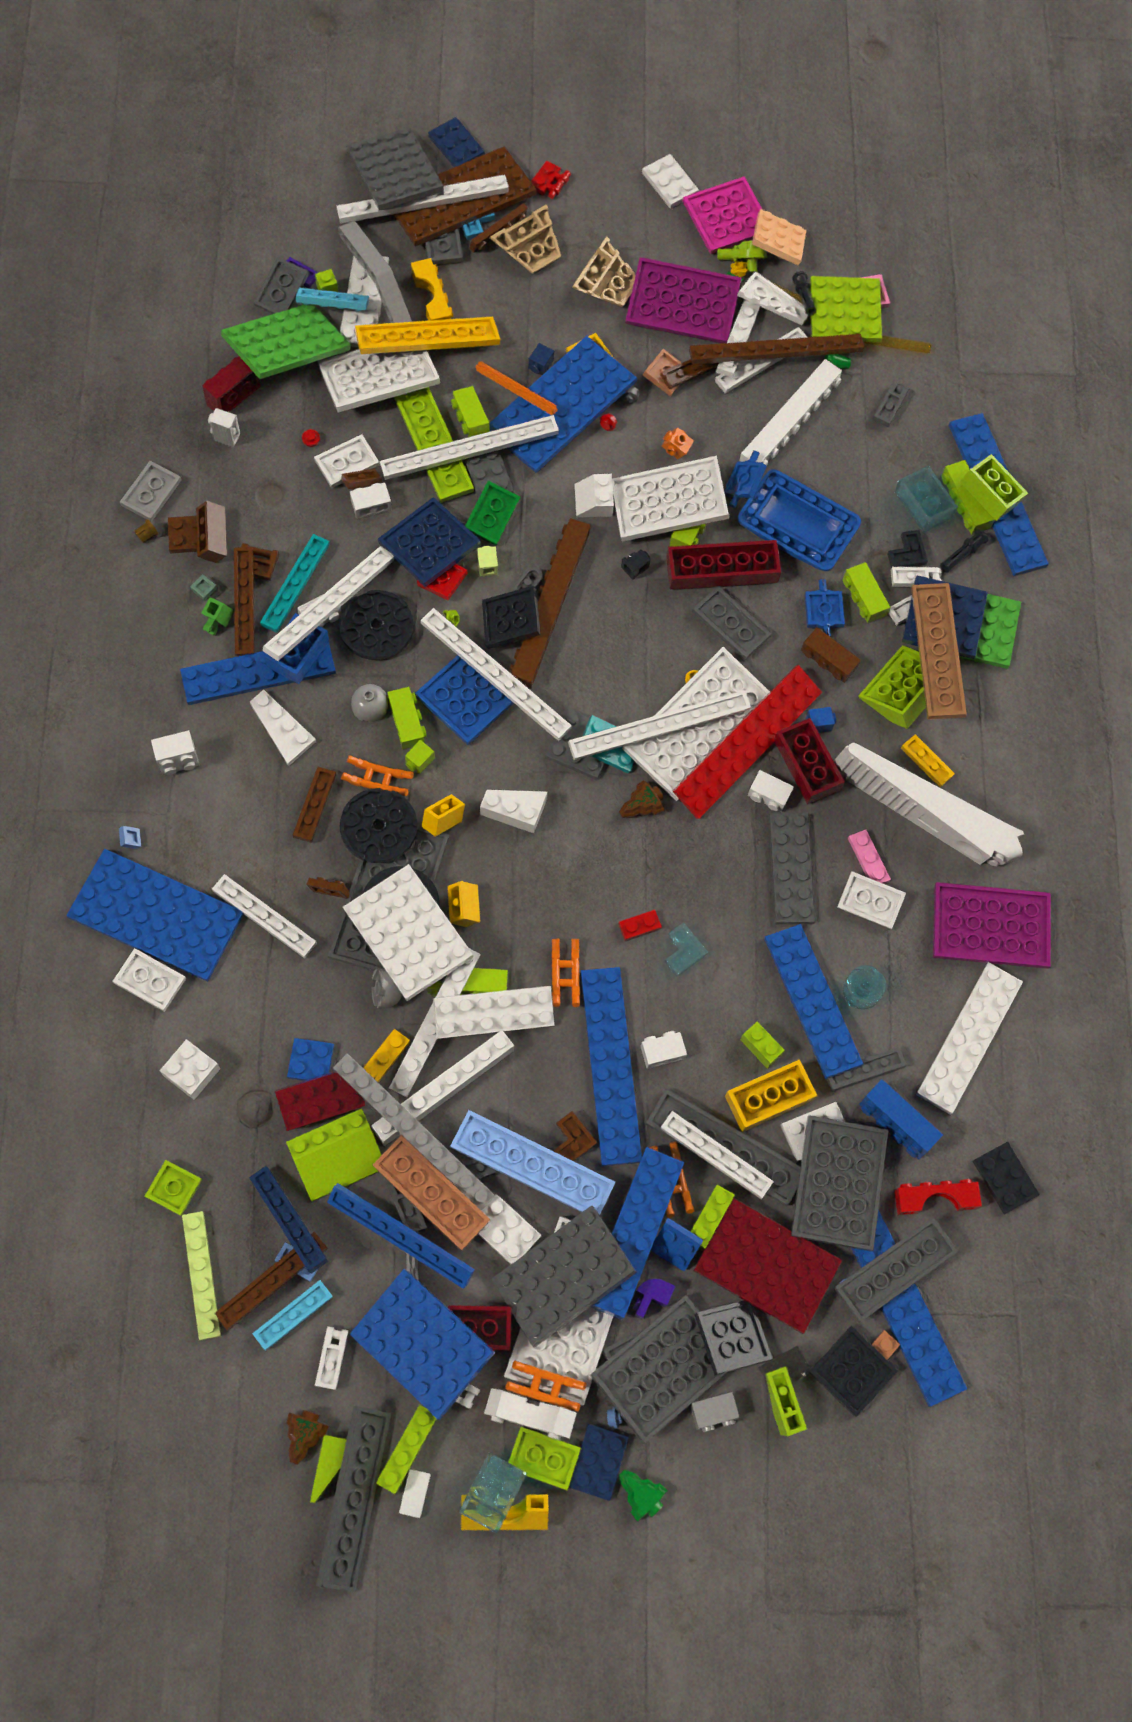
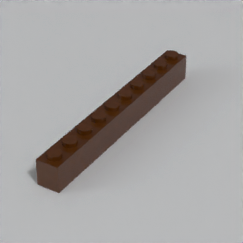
M572 518L569 519L568 524L563 526L561 533L563 538L558 540L556 550L558 551L556 555H552L550 561L552 567L546 571L544 577L545 585H541L538 596L540 598L537 604L541 635L520 641L522 646L520 649L517 648L515 652V664H511L509 668V673L529 689H532L590 534L591 524Z

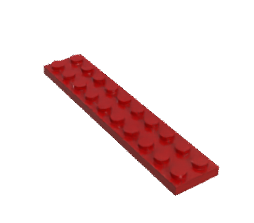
M796 665L672 792L696 819L701 818L775 742L774 738L777 731L789 727L822 691L799 665Z

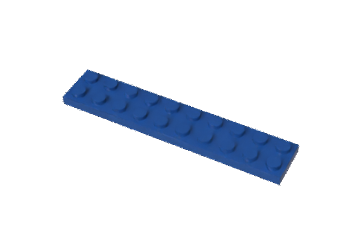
M983 413L950 421V430L969 469L992 454L1007 470ZM1022 502L999 520L994 521L992 525L1013 576L1048 566L1049 563Z
M620 967L581 970L601 1165L603 1167L640 1163L642 1153Z
M879 1210L873 1251L851 1248L861 1268L895 1245ZM915 1283L881 1307L929 1407L967 1390Z

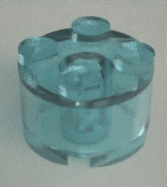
M868 965L855 968L848 975L843 985V995L848 1005L863 1010L874 1007L886 991V980L882 973L880 974L876 968Z

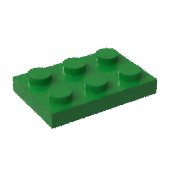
M488 480L465 527L474 535L497 545L520 500V496Z

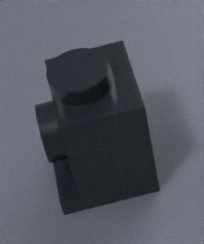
M642 549L638 552H633L628 558H622L621 568L633 580L649 568L650 556Z

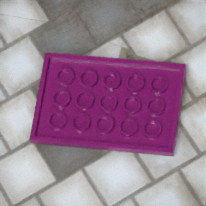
M640 257L625 324L718 343H727L741 277Z
M936 882L934 885L933 958L1049 969L1051 967V893Z

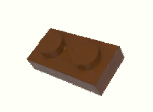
M375 468L343 473L341 476L342 482L348 489L369 487L376 483H382V477Z
M317 877V879L309 878L306 884L315 893L348 899L350 891L345 887V884L337 880L329 882L321 877Z

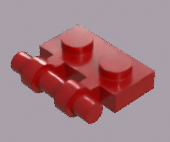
M546 160L531 183L536 188L537 193L544 196L546 192H549L548 197L554 199L561 192L562 186L568 183L571 173L566 170L563 174H560L561 168Z

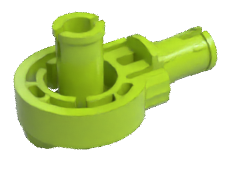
M745 241L740 245H735L733 249H718L717 257L718 260H733L735 262H738V259H747V272H758L757 259L767 258V251L752 245V241Z

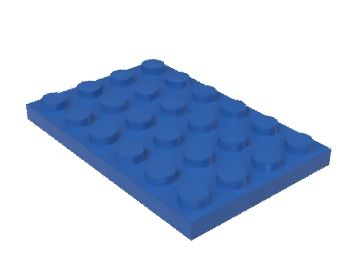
M406 1269L401 1271L350 1333L371 1356L438 1420L445 1415L495 1353Z

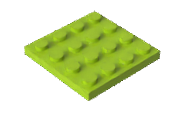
M811 276L810 293L816 307V313L811 316V337L861 334L863 342H881L880 278Z

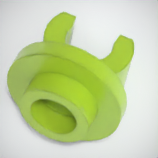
M444 610L443 614L446 616V619L456 627L459 623L458 612L456 610Z

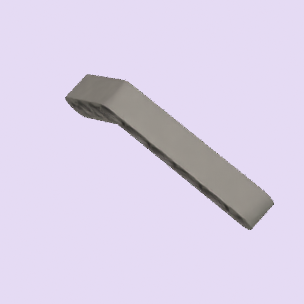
M352 221L338 227L341 239L375 283L390 323L412 322L390 266L358 224Z

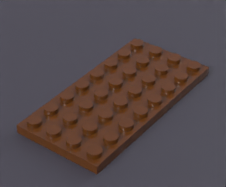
M505 146L439 173L437 176L443 186L505 175L509 187L508 193L400 212L393 215L416 247L458 229L465 224L467 225L472 221L535 196L537 191Z

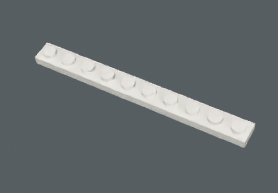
M501 175L443 186L444 192L381 211L378 210L373 199L338 205L337 211L341 224L508 193L509 187L506 176Z
M554 415L385 459L380 461L384 478L387 480L557 435L559 430Z
M380 546L263 646V651L279 661L394 561V556Z
M434 608L421 619V624L555 739L559 741L571 729L572 725Z
M744 690L568 741L573 759L577 760L747 711L751 706Z

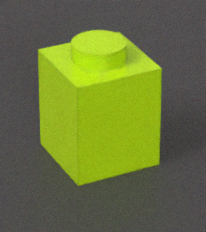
M332 269L315 274L318 290L338 292V284Z
M421 740L405 755L406 766L411 771H416L419 774L435 759L434 750Z

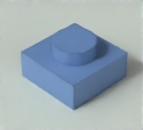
M127 826L119 828L121 847L132 849L141 847L139 828Z

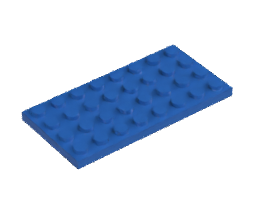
M585 336L528 388L557 406L558 410L555 412L554 418L559 434L511 446L508 449L537 473L622 396L626 390L637 382V377L592 339ZM519 396L489 423L490 431L552 415Z
M104 848L66 916L75 922L208 982L244 914L229 904Z

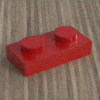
M655 910L619 921L618 923L625 941L662 929Z

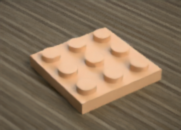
M760 209L757 215L752 245L799 265L802 260L806 230L789 223L783 218H778L768 211Z

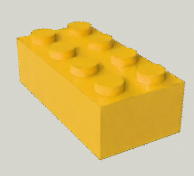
M800 1059L727 1091L725 1095L742 1132L810 1103L817 1097Z

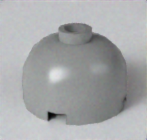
M365 684L355 690L351 699V708L359 720L373 723L381 720L387 714L389 700L386 692L381 687L375 684Z
M375 969L372 980H376L375 987H372L374 1006H377V1008H389L396 1005L401 999L402 993L385 969Z

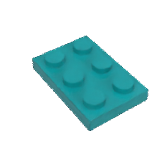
M592 715L589 718L583 736L617 726ZM624 746L591 755V757L625 773L631 771L634 760L622 749Z

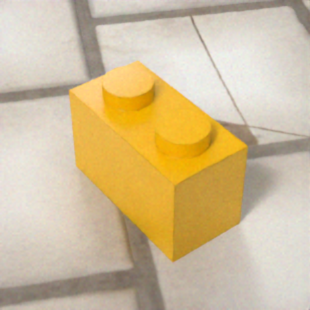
M452 794L424 809L422 827L435 837L462 822L465 804Z
M459 881L447 886L450 923L464 927L479 923L478 885Z

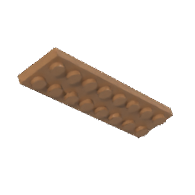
M949 583L912 585L911 591L927 719L966 718L967 712Z

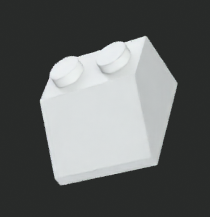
M593 474L574 485L576 518L613 516L612 474Z

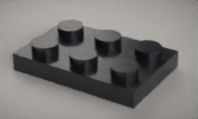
M1009 1142L972 1161L1003 1214L1040 1195Z

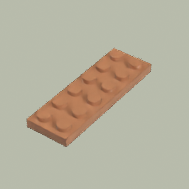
M402 1135L373 1164V1167L461 1251L490 1222V1219Z

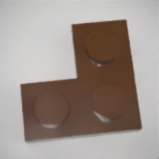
M573 1111L556 1123L568 1140L553 1150V1152L575 1161L597 1144Z

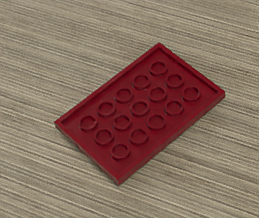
M733 1198L699 1259L694 1272L799 1333L804 1334L842 1260L804 1238L791 1236L792 1231Z

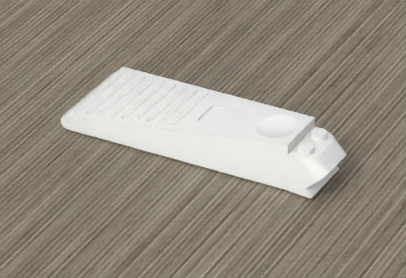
M851 743L834 760L843 779L979 865L986 860L988 864L993 866L1004 865L1022 856L1023 852L1018 838L1024 834L1023 831L995 818L856 743Z

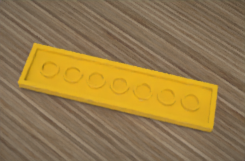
M493 317L355 325V335L361 354L500 345V336Z

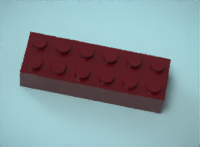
M777 540L670 546L667 549L666 561L670 590L778 583L781 575Z

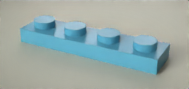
M299 288L296 302L304 305L315 304L321 307L332 306L338 309L349 308L355 311H366L369 304V296Z
M319 1280L252 1334L266 1351L332 1299L333 1296L321 1280Z

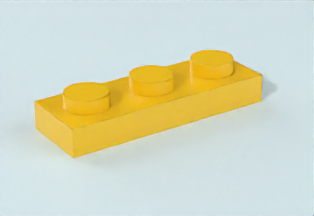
M916 734L901 746V749L940 788L954 776L955 773Z
M394 1029L363 1069L379 1083L409 1045L410 1040Z

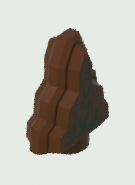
M645 780L641 781L636 785V790L631 793V799L624 803L619 814L622 818H632L638 814L647 816L664 812L665 810L661 803L663 795L657 786L651 788Z
M303 1410L302 1415L288 1414L286 1424L289 1426L287 1436L291 1440L289 1447L290 1463L298 1465L306 1457L309 1448L315 1446L319 1438L326 1435L329 1426L318 1421L320 1415Z

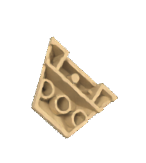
M547 204L534 211L531 216L506 230L504 228L490 237L532 274L561 257L557 239L552 229V221L549 218Z
M606 236L574 282L572 288L613 305L623 307L632 293L636 274L627 263H624L619 256V251L612 247L609 243L610 239Z

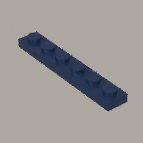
M265 1166L249 1177L308 1272L312 1274L328 1262L327 1258L270 1169Z

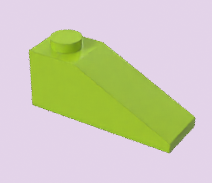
M782 1367L765 1373L773 1414L780 1435L790 1436L806 1430L807 1427L787 1368Z
M324 1435L310 1502L316 1503L340 1472L347 1439Z

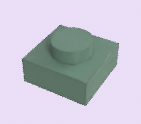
M202 574L190 586V589L205 601L217 589V586Z

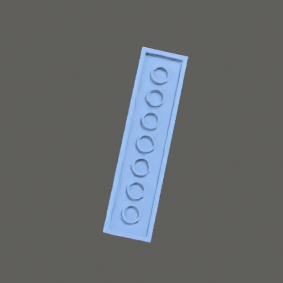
M468 1110L450 1148L580 1212L593 1205L600 1215L615 1184V1181Z

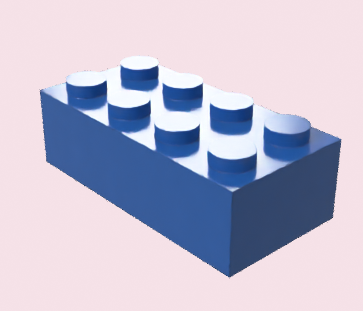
M883 1079L859 1103L863 1113L867 1116L871 1115L881 1129L888 1130L891 1138L896 1143L905 1146L907 1153L913 1158L917 1157L920 1159L943 1136L938 1129Z

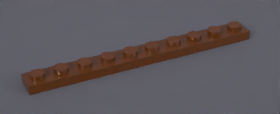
M861 334L692 345L689 348L692 364L856 353L863 352L864 344Z

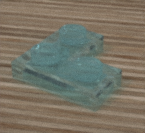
M684 922L668 933L669 938L679 950L665 959V963L677 977L706 956L708 951Z

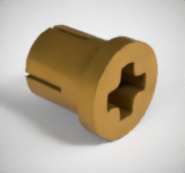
M146 519L143 525L134 530L142 543L153 535L157 536L159 534L149 519Z

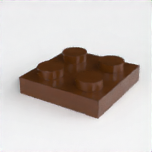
M196 516L168 517L170 554L197 552Z

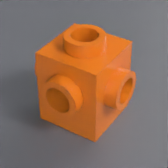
M676 428L673 431L669 430L663 438L665 441L661 447L668 454L679 459L687 454L694 440L686 435L685 431Z

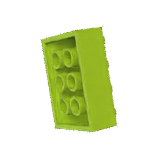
M902 645L860 693L859 698L892 723L906 729L910 727L926 708L919 652Z
M362 1109L286 1142L311 1202L331 1194L333 1187L337 1183L346 1187L378 1173L373 1164L382 1154Z

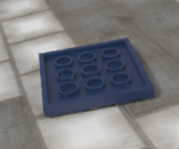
M434 497L378 538L379 544L389 551L424 587L428 586L481 545V541Z
M916 575L914 585L948 583ZM949 583L959 656L974 659L977 652L988 592ZM911 595L902 643L918 646Z

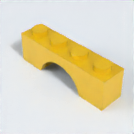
M431 258L412 262L411 274L416 288L426 289L434 296L433 300L426 305L428 321L453 318L452 308L447 305V294L442 291V280L437 277L438 269L436 264L433 265Z
M461 1495V1530H548V1495H526L520 1503L509 1507L495 1506L489 1503L483 1495Z

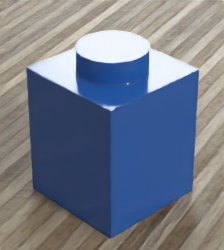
M831 707L811 709L806 716V719L811 718L818 733L832 731L834 724H836V715L832 713Z

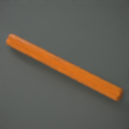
M481 361L476 365V370L550 415H554L558 409L555 404Z

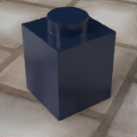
M539 343L529 357L528 368L536 374L543 375L554 361L555 350Z

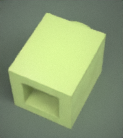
M483 546L477 548L479 576L498 575L496 547Z

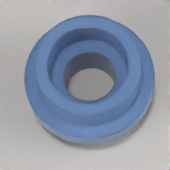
M614 1406L612 1409L607 1410L609 1427L619 1428V1424L623 1422V1417Z

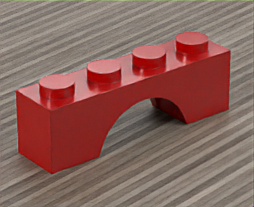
M964 1179L955 1184H952V1181L939 1182L940 1185H932V1182L920 1183V1186L914 1187L910 1183L901 1184L900 1188L894 1191L897 1215L918 1214L922 1211L926 1199L933 1196L948 1199L957 1211L976 1210L982 1206L979 1183L972 1182L971 1179Z

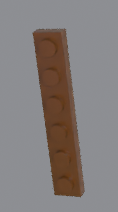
M253 547L234 548L236 656L255 653Z
M314 1231L311 1235L324 1253L328 1248ZM293 1248L214 1313L226 1330L229 1331L305 1268L295 1249Z

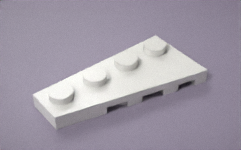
M756 271L737 294L741 298L800 325L809 317L805 313L803 304Z
M262 690L250 701V705L288 766L316 742V739L265 690Z

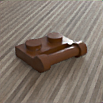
M242 543V546H241V547H251V546H249V544ZM253 547V555L270 558V560L253 557L254 577L271 581L276 562L279 558V551Z

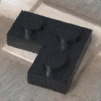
M920 530L902 532L901 539L904 548L890 550L887 554L891 569L892 567L922 566L928 563Z

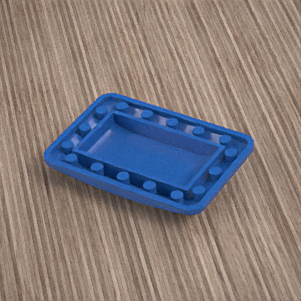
M776 469L769 470L765 474L753 498L748 499L738 515V522L743 527L765 541L777 540L780 550L821 571H830L834 567L861 524V519L857 514Z

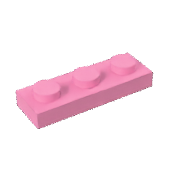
M867 830L850 835L848 840L866 877L882 884L890 882L891 879Z

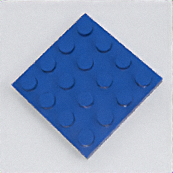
M458 655L415 693L416 698L467 745L514 704Z

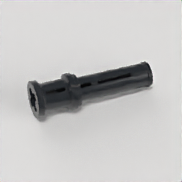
M798 271L793 275L792 281L796 285L795 290L797 294L801 297L805 313L808 316H812L816 313V307L810 293L811 285L807 281L808 276L806 272Z
M977 529L971 538L964 540L963 545L940 563L941 569L948 573L967 555L975 553L979 546L988 542L986 533L981 529Z

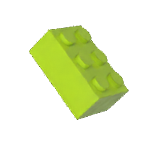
M992 454L971 468L960 481L996 521L1015 508L1028 494Z

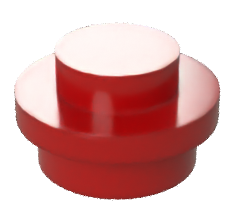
M605 414L601 416L600 424L603 429L613 431L616 428L617 420L612 414Z
M309 429L302 434V441L308 447H315L320 441V435L316 430Z

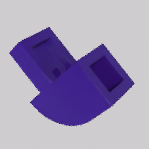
M650 1279L642 1283L635 1293L642 1296V1299L638 1298L634 1305L635 1317L643 1319L650 1301L666 1307L675 1286L661 1279Z

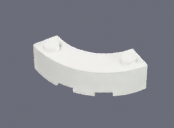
M492 1388L484 1414L492 1416L491 1420L501 1424H503L504 1420L549 1433L548 1437L560 1440L561 1437L570 1438L576 1417V1412L562 1407L532 1400L527 1402V1398Z

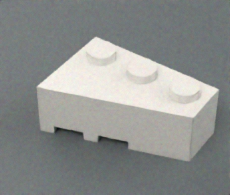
M486 790L480 806V815L534 833L547 801V792Z

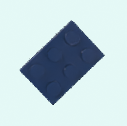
M457 117L428 132V137L453 167L485 154L482 147Z
M588 1424L569 1488L610 1501L629 1437Z

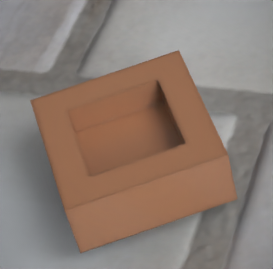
M885 1330L871 1344L887 1360L900 1346Z

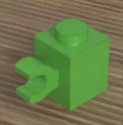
M209 597L201 613L209 618L203 630L215 636L218 631V624L227 627L234 610L224 603Z

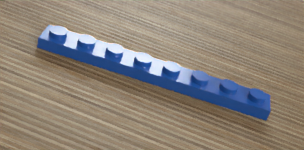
M339 1183L333 1187L327 1203L461 1288L465 1289L468 1286L475 1269Z

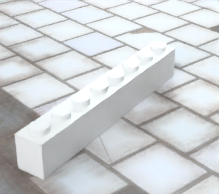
M825 359L741 453L739 462L749 460L753 450H756L760 453L756 462H763L767 466L768 460L775 458L781 446L784 447L788 443L791 434L795 435L800 428V424L802 422L805 423L809 419L810 413L819 408L822 399L826 400L831 393V389L833 387L836 388L840 384L842 370Z
M501 1030L405 1100L401 1105L417 1121L421 1120L514 1051L513 1043ZM383 1117L371 1125L373 1132L384 1146L400 1135Z

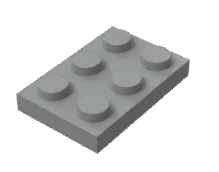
M149 461L121 499L120 505L152 522L182 481L181 477Z

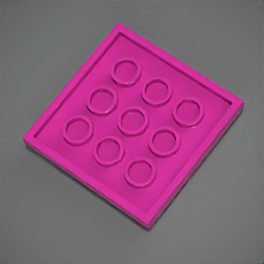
M745 177L683 197L682 202L710 254L718 252V249H728L735 245H740L742 242L753 240L757 215L762 208Z

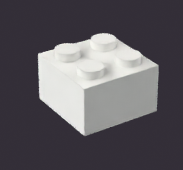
M189 730L151 740L156 762L162 775H173L177 771L192 770L196 766H200Z
M186 1039L160 1069V1072L166 1079L195 1100L217 1074L220 1067L214 1060Z

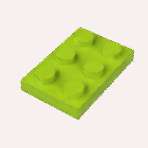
M520 1426L506 1469L568 1490L581 1448Z

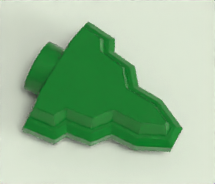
M625 1469L619 1474L622 1487L628 1493L627 1502L632 1507L630 1513L637 1522L646 1514L652 1518L663 1507V1503L660 1500L668 1490L660 1483L654 1484L649 1479L641 1480L635 1473Z

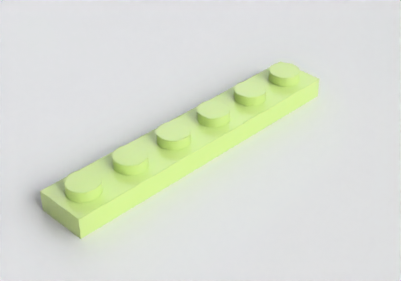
M204 1212L182 1215L199 1340L221 1337L219 1319L214 1314L218 1310Z

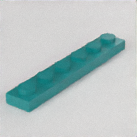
M315 534L311 536L262 618L261 626L278 633L330 545L328 540Z

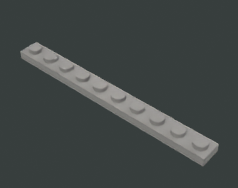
M348 1053L333 1067L357 1093L480 1210L492 1200L495 1195Z

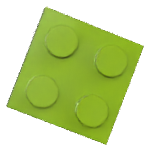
M165 1160L145 1197L182 1216L202 1179Z

